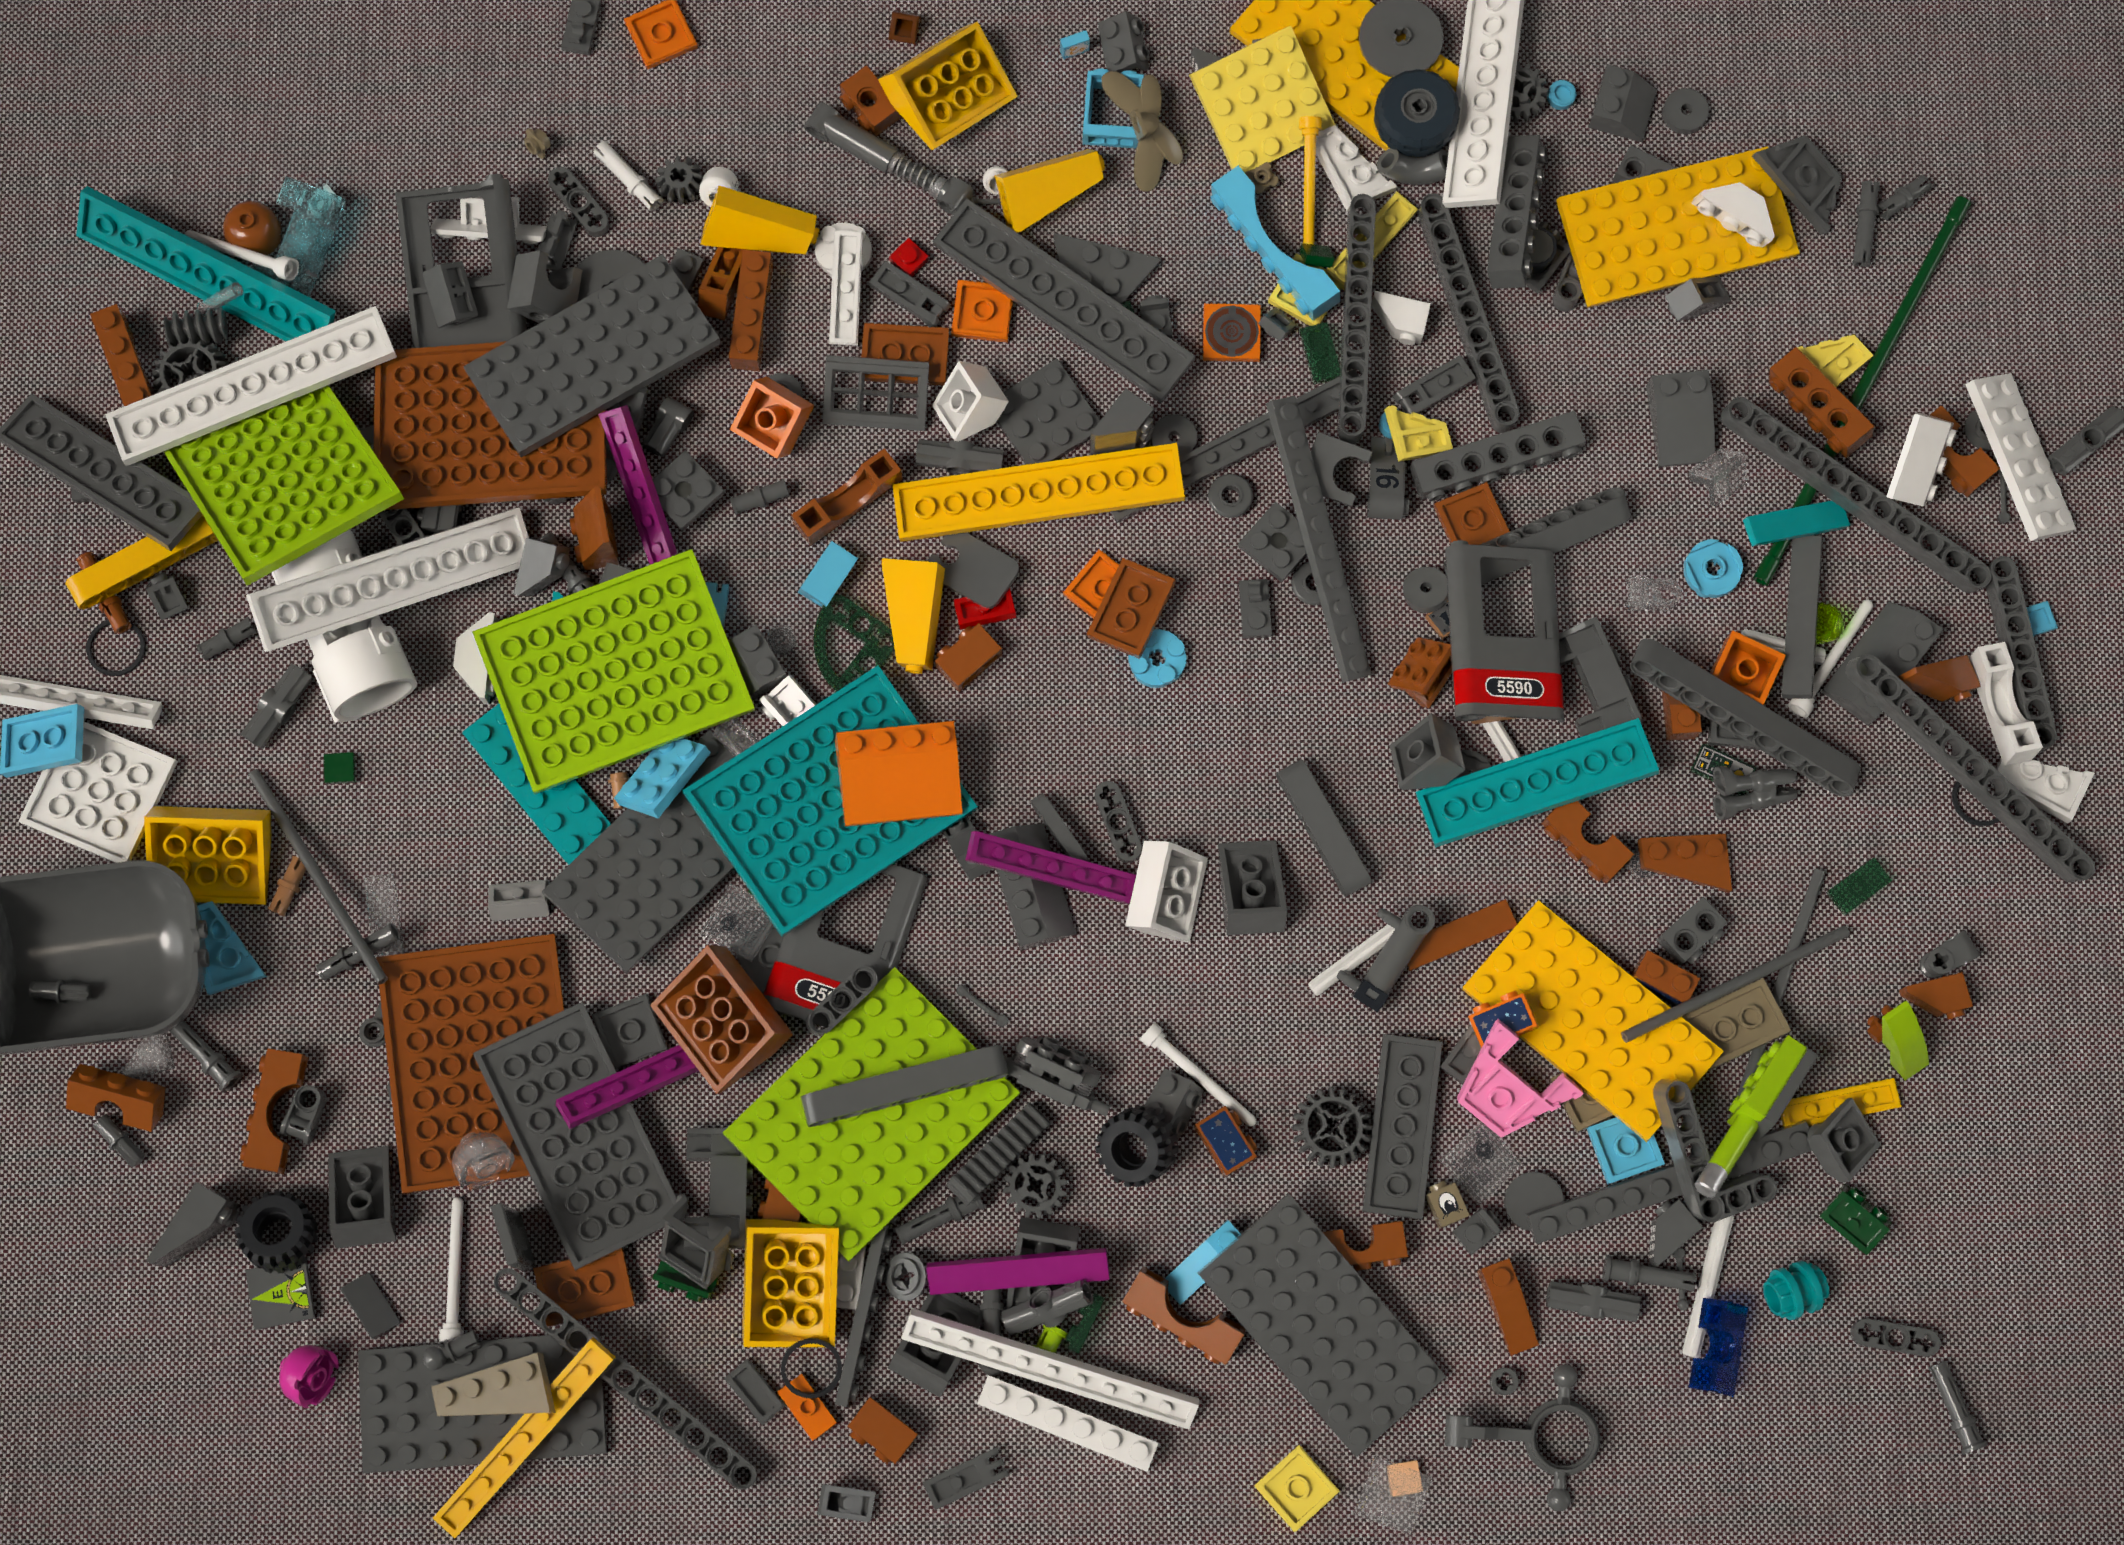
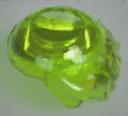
M1823 602L1819 603L1816 637V644L1821 645L1836 640L1844 630V622L1840 610L1836 606L1832 607L1830 604Z

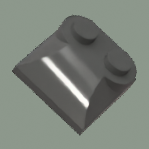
M1847 1098L1823 1123L1813 1124L1807 1136L1808 1144L1826 1174L1834 1177L1840 1183L1850 1182L1881 1145L1853 1098Z

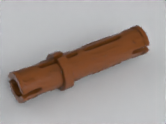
M86 552L76 559L82 570L98 562L93 552ZM116 595L100 602L98 607L101 613L105 614L114 633L121 634L128 631L132 624L123 611L120 597Z

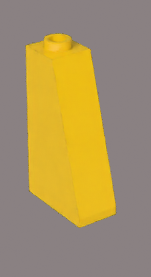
M1086 149L995 175L1006 226L1017 233L1021 232L1103 180L1102 171L1105 170V164L1101 154H1098L1096 150Z
M719 185L704 223L700 244L712 247L806 254L809 245H815L818 238L819 228L815 227L817 216Z
M882 558V570L896 661L905 668V672L922 674L923 670H932L945 568L938 562Z

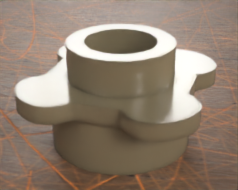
M528 128L525 131L527 137L524 139L526 148L530 153L537 154L539 158H545V151L551 146L548 136L540 129L533 131Z
M1268 162L1246 172L1248 178L1255 185L1257 194H1261L1278 184V177L1273 175L1270 170L1271 165Z

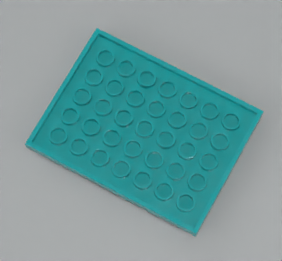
M879 665L683 790L684 796L781 937L977 810L978 806L960 782L962 815L845 827L835 748L836 732L919 724Z

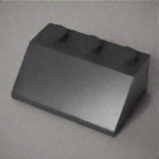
M1125 388L1091 432L1090 455L1147 447L1153 438L1151 433L1154 430L1152 428L1155 421L1153 419L1154 408Z

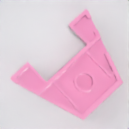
M1497 1019L1457 1096L1458 1103L1502 1138L1535 1121V1117L1548 1110L1552 1112L1560 1108V1104L1565 1101L1581 1097L1584 1092L1579 1085L1562 1073L1542 1093H1539L1504 1064L1500 1058L1519 1038L1513 1030Z

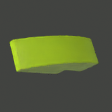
M1904 1001L1882 1017V1043L1890 1051V1064L1906 1081L1929 1065V1056L1917 1018L1911 1005Z

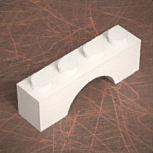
M2001 642L1977 647L1969 660L1981 687L1977 688L2002 762L2004 766L2031 761L2043 746L2034 721L2025 719L2017 707L2012 687L2014 666L2006 643Z

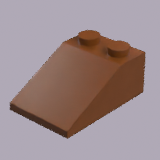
M597 486L573 508L574 518H570L572 534L578 536L579 545L574 546L577 563L582 562L586 571L604 568L607 563L620 565L611 510L601 487Z

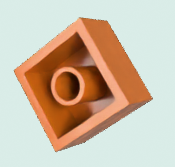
M767 376L755 379L730 430L778 459L790 455L814 405Z
M1732 630L1725 639L1710 673L1764 705L1786 655Z

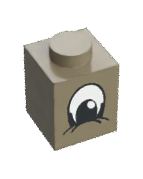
M1444 1180L1429 1187L1431 1193L1425 1195V1199L1439 1229L1470 1216L1455 1182L1447 1185Z

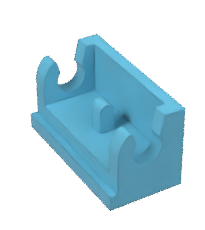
M831 541L798 590V593L818 606L822 607L824 605L826 607L858 558Z

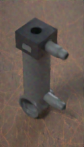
M1413 905L1409 907L1402 919L1390 911L1380 908L1377 916L1395 930L1374 963L1361 980L1343 970H1340L1337 974V978L1343 984L1354 990L1351 994L1352 997L1377 1013L1387 1000L1389 992L1420 944L1435 924V916L1426 906ZM1417 911H1421L1426 915V923L1421 928H1415L1411 922L1412 915Z

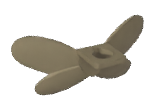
M1106 72L1102 76V87L1107 96L1121 110L1129 114L1138 140L1134 159L1135 183L1141 191H1151L1156 187L1160 179L1163 157L1174 165L1180 164L1183 160L1182 149L1176 137L1159 121L1162 100L1160 85L1157 78L1150 74L1144 76L1139 88L1119 72Z

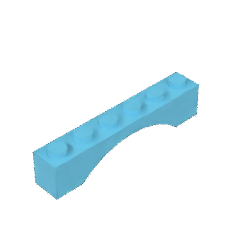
M1239 165L1211 184L1212 196L1210 198L1214 206L1219 211L1222 209L1229 216L1227 217L1229 224L1236 232L1238 230L1242 232L1245 236L1244 241L1247 247L1252 252H1258L1262 257V265L1269 273H1275L1279 278V286L1284 293H1291L1295 298V305L1302 315L1308 314L1312 321H1314L1340 302V290L1324 270L1309 267L1293 260L1269 239L1257 215L1255 185Z

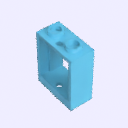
M1099 68L1094 71H1088L1082 145L1137 148L1138 140L1133 127L1091 124L1094 89H1103L1101 83L1102 76L1109 72V70ZM1131 70L1121 73L1137 87H1141L1144 74H1138Z

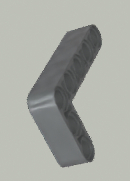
M1661 1079L1655 1084L1653 1097L1686 1207L1695 1218L1708 1222H1717L1767 1203L1776 1196L1777 1184L1775 1180L1770 1176L1754 1172L1724 1182L1715 1197L1710 1198L1699 1193L1695 1187L1694 1178L1698 1172L1701 1175L1710 1160V1155L1690 1089L1684 1082L1671 1079ZM1674 1087L1675 1094L1670 1100L1668 1093L1670 1088ZM1682 1115L1683 1125L1681 1128H1678L1677 1120ZM1689 1144H1691L1692 1151L1691 1154L1687 1157L1686 1147ZM1760 1181L1761 1190L1759 1193H1756V1184ZM1734 1191L1735 1199L1730 1204L1729 1196L1731 1192ZM1706 1201H1708L1709 1208L1707 1212L1704 1214L1703 1205Z

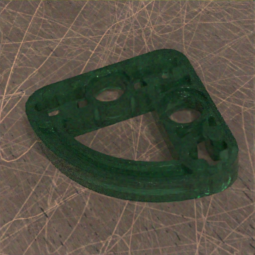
M834 595L826 607L823 605L814 629V653L824 680L834 692H837L845 687L844 683L849 684L854 681L856 676L852 673L853 670L859 676L867 673L859 667V663L863 658L870 657L874 659L876 666L879 665L882 670L895 652L892 629L845 596ZM841 603L844 604V611L851 615L848 624L844 623L847 620L845 615L840 612L836 615L833 614V604L837 606ZM864 618L869 621L870 627L866 632L859 633L853 628V624L857 619ZM831 621L864 644V647L840 678L833 671L826 653V636ZM875 627L879 628L876 630V633L880 637L886 638L890 636V647L887 645L882 648L879 647L880 642L874 636H872L870 641L867 639L873 634Z

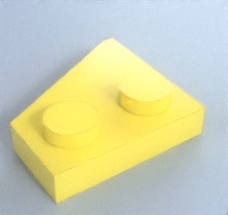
M1855 335L1841 337L1836 341H1823L1818 345L1810 347H1797L1835 387H1838L1873 357V354Z
M1393 405L1384 409L1398 462L1423 458L1453 449L1446 422L1427 419L1424 415L1415 412L1408 414L1397 410V407Z

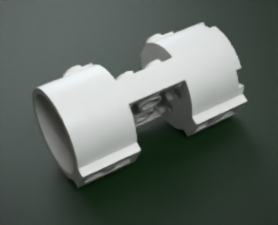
M349 529L271 573L277 585L361 558L363 555L353 532ZM379 615L307 639L314 655L312 665L315 670L313 672L335 723L356 721L362 716L383 710L404 699L417 686V681L395 630L391 626H385Z

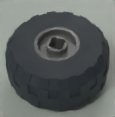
M1423 69L1400 72V74L1387 81L1377 97L1374 122L1379 137L1389 148L1397 149L1408 157H1425L1440 151L1442 147L1448 144L1458 125L1460 107L1456 92L1447 80L1434 72Z

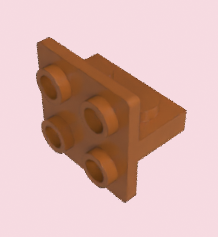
M1420 637L1416 638L1409 646L1408 652L1400 665L1393 671V676L1389 680L1388 685L1405 691L1422 707L1430 708L1452 673L1451 644Z

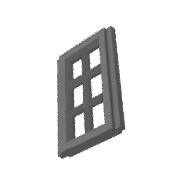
M826 355L823 424L925 431L929 362ZM836 372L859 373L858 389L835 387ZM865 374L889 375L888 391L864 389ZM895 376L918 377L917 393L894 392ZM835 393L858 395L857 410L834 409ZM864 395L887 397V412L863 411ZM894 397L917 399L916 414L893 413Z

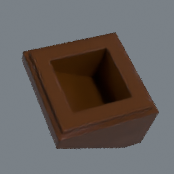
M901 10L892 11L888 40L916 44L922 14Z

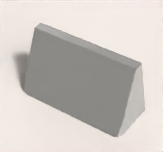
M540 880L489 885L488 910L491 920L500 921L549 916V899L542 893V890L548 886V881Z

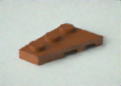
M1726 834L1650 837L1638 840L1641 869L1672 878L1685 879L1701 886L1714 887L1726 893L1732 892Z

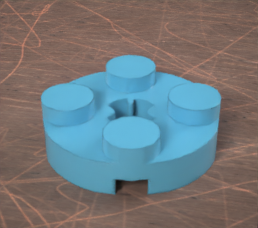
M1714 539L1705 540L1695 545L1683 564L1684 577L1687 584L1702 598H1718L1729 594L1738 584L1743 571L1742 559L1737 550L1729 544L1726 545ZM1708 562H1714L1713 565L1717 563L1720 566L1717 575L1714 576L1712 573L1709 574L1707 572Z
M1155 629L1141 658L1138 659L1128 655V663L1138 682L1147 687L1162 688L1181 677L1186 665L1185 647L1183 642L1171 632ZM1161 652L1162 657L1166 660L1163 664L1159 662V666H1155L1152 664L1153 659L1149 658L1150 654Z

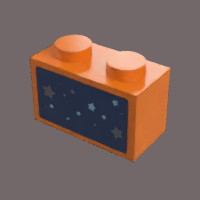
M1512 991L1501 996V1002L1490 1006L1489 1002L1472 1009L1474 1014L1468 1017L1481 1048L1497 1019L1501 1020L1518 1036L1539 1028L1524 993L1518 995L1517 991Z

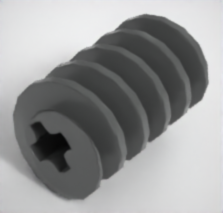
M219 307L217 316H214L211 308H207L206 317L202 316L199 309H196L194 318H191L188 310H184L183 319L179 318L177 311H173L171 320H168L167 316L164 317L167 344L172 343L175 347L179 340L184 341V344H186L191 339L194 344H197L202 339L205 345H210L212 339L216 344H221L223 339L226 341L228 339V324L222 307Z

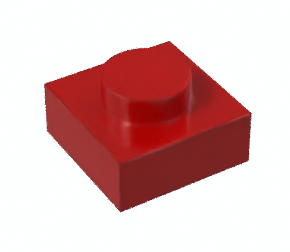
M908 237L889 256V261L899 270L912 277L929 261V256Z

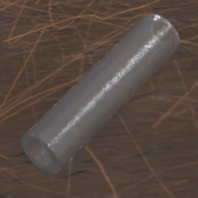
M234 282L199 302L197 309L200 310L203 316H206L207 308H211L212 312L217 310L219 307L241 296L243 288L239 283Z

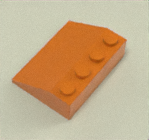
M954 721L836 732L835 748L845 827L962 815L958 749Z

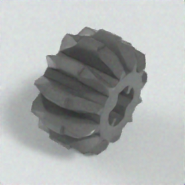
M676 155L675 162L673 163L666 159L664 161L666 168L658 167L659 177L655 179L656 185L660 187V195H667L668 202L670 203L678 198L679 203L683 205L685 202L684 198L686 197L694 202V193H699L700 184L703 179V175L699 173L701 171L698 164L692 165V160L689 157L681 162L680 156Z

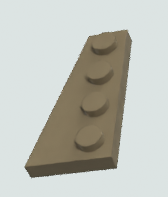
M534 1353L431 1386L437 1416L556 1413L543 1353Z

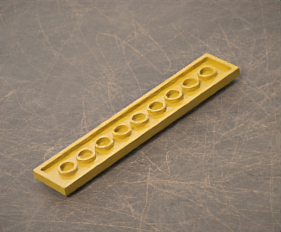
M1177 443L892 484L900 542L1185 501Z

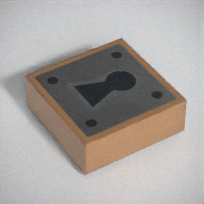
M1447 601L1442 608L1425 616L1442 640L1450 635Z

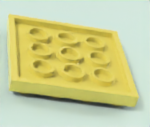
M1291 25L1189 74L1231 169L1239 165L1245 174L1247 171L1255 169L1265 162L1270 163L1305 145V136H1302V130H1299L1300 117H1321L1322 130L1335 125Z

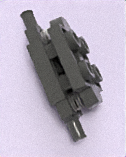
M1023 1036L1016 1047L1017 1055L1014 1054L1013 1057L1004 1056L1009 1075L1018 1078L1017 1083L1068 1107H1071L1073 1104L1083 1110H1093L1104 1117L1107 1116L1111 1105L1095 1099V1092L1091 1090L1093 1087H1097L1101 1072L1091 1066L1093 1061L1087 1059L1088 1056L1084 1052L1076 1049L1068 1050L1060 1046L1061 1043L1052 1037L1046 1036L1043 1038L1039 1036L1037 1040Z

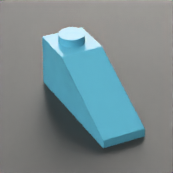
M1229 1220L1165 1278L1169 1281L1168 1292L1179 1305L1205 1283L1197 1273L1241 1235Z

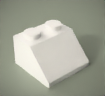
M958 361L932 407L954 441L959 442L994 425L1009 401L985 366Z

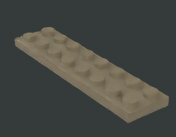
M1764 978L1682 1016L1724 1051L1708 1071L1791 1032ZM1559 1074V1075H1557V1076H1555V1077H1552V1078L1550 1079L1551 1084H1552L1561 1074ZM1584 1090V1094L1575 1100L1571 1098L1562 1103L1576 1133L1614 1116Z

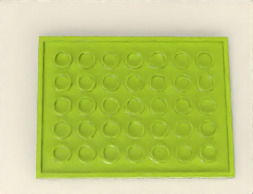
M329 385L163 451L247 586L404 500L400 490Z
M692 549L472 631L534 795L755 711Z
M894 967L830 1032L823 1035L723 1132V1135L810 1224L839 1227L838 1252L850 1262L1020 1095V1092L1003 1077L843 1120L808 1127L801 1101V1096L977 1050Z

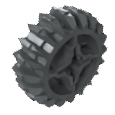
M191 339L186 344H184V341L179 340V345L176 347L174 344L169 343L170 351L160 350L159 354L163 359L154 360V365L159 369L151 371L152 376L156 378L153 381V386L155 389H159L157 391L159 393L172 388L171 374H175L179 379L178 385L206 374L203 371L205 358L211 361L212 371L227 366L229 363L224 361L226 356L222 351H218V347L214 343L205 345L202 339L197 344H194ZM188 358L185 362L179 363L180 361ZM194 371H195L196 374H197V375H194L193 377L190 376L189 379L185 376V375L188 376L189 373H191V374L193 375L192 372H194Z
M1329 1087L1327 1097H1325L1322 1089H1318L1316 1091L1318 1100L1311 1094H1308L1306 1099L1310 1106L1300 1102L1298 1108L1304 1114H1293V1119L1301 1121V1124L1291 1126L1292 1131H1301V1135L1295 1136L1293 1141L1295 1143L1304 1141L1305 1144L1299 1148V1152L1303 1153L1309 1149L1311 1153L1307 1157L1308 1161L1311 1162L1315 1155L1320 1157L1318 1160V1166L1320 1167L1324 1165L1325 1159H1329L1330 1168H1335L1336 1159H1339L1340 1164L1344 1167L1347 1165V1155L1352 1161L1358 1159L1354 1149L1361 1153L1365 1152L1366 1148L1360 1141L1370 1142L1371 1137L1363 1134V1131L1372 1130V1125L1363 1124V1121L1371 1116L1370 1113L1360 1115L1359 1111L1364 1108L1365 1104L1361 1102L1355 1107L1352 1104L1357 1097L1355 1094H1352L1346 1100L1344 1099L1345 1089L1340 1090L1338 1097L1334 1096V1087ZM1336 1104L1347 1111L1339 1116H1333L1327 1110H1324L1321 1105ZM1314 1111L1320 1122V1130L1310 1137L1308 1119L1311 1112ZM1353 1118L1356 1133L1350 1145L1346 1140L1347 1137L1344 1134L1343 1127L1344 1124ZM1344 1119L1336 1129L1338 1135H1333V1132H1331L1330 1134L1326 1133L1320 1136L1328 1126L1326 1121L1331 1120L1332 1124L1333 1121L1337 1123ZM1325 1139H1330L1337 1146L1339 1145L1342 1150L1336 1152L1326 1151L1318 1147L1317 1144Z

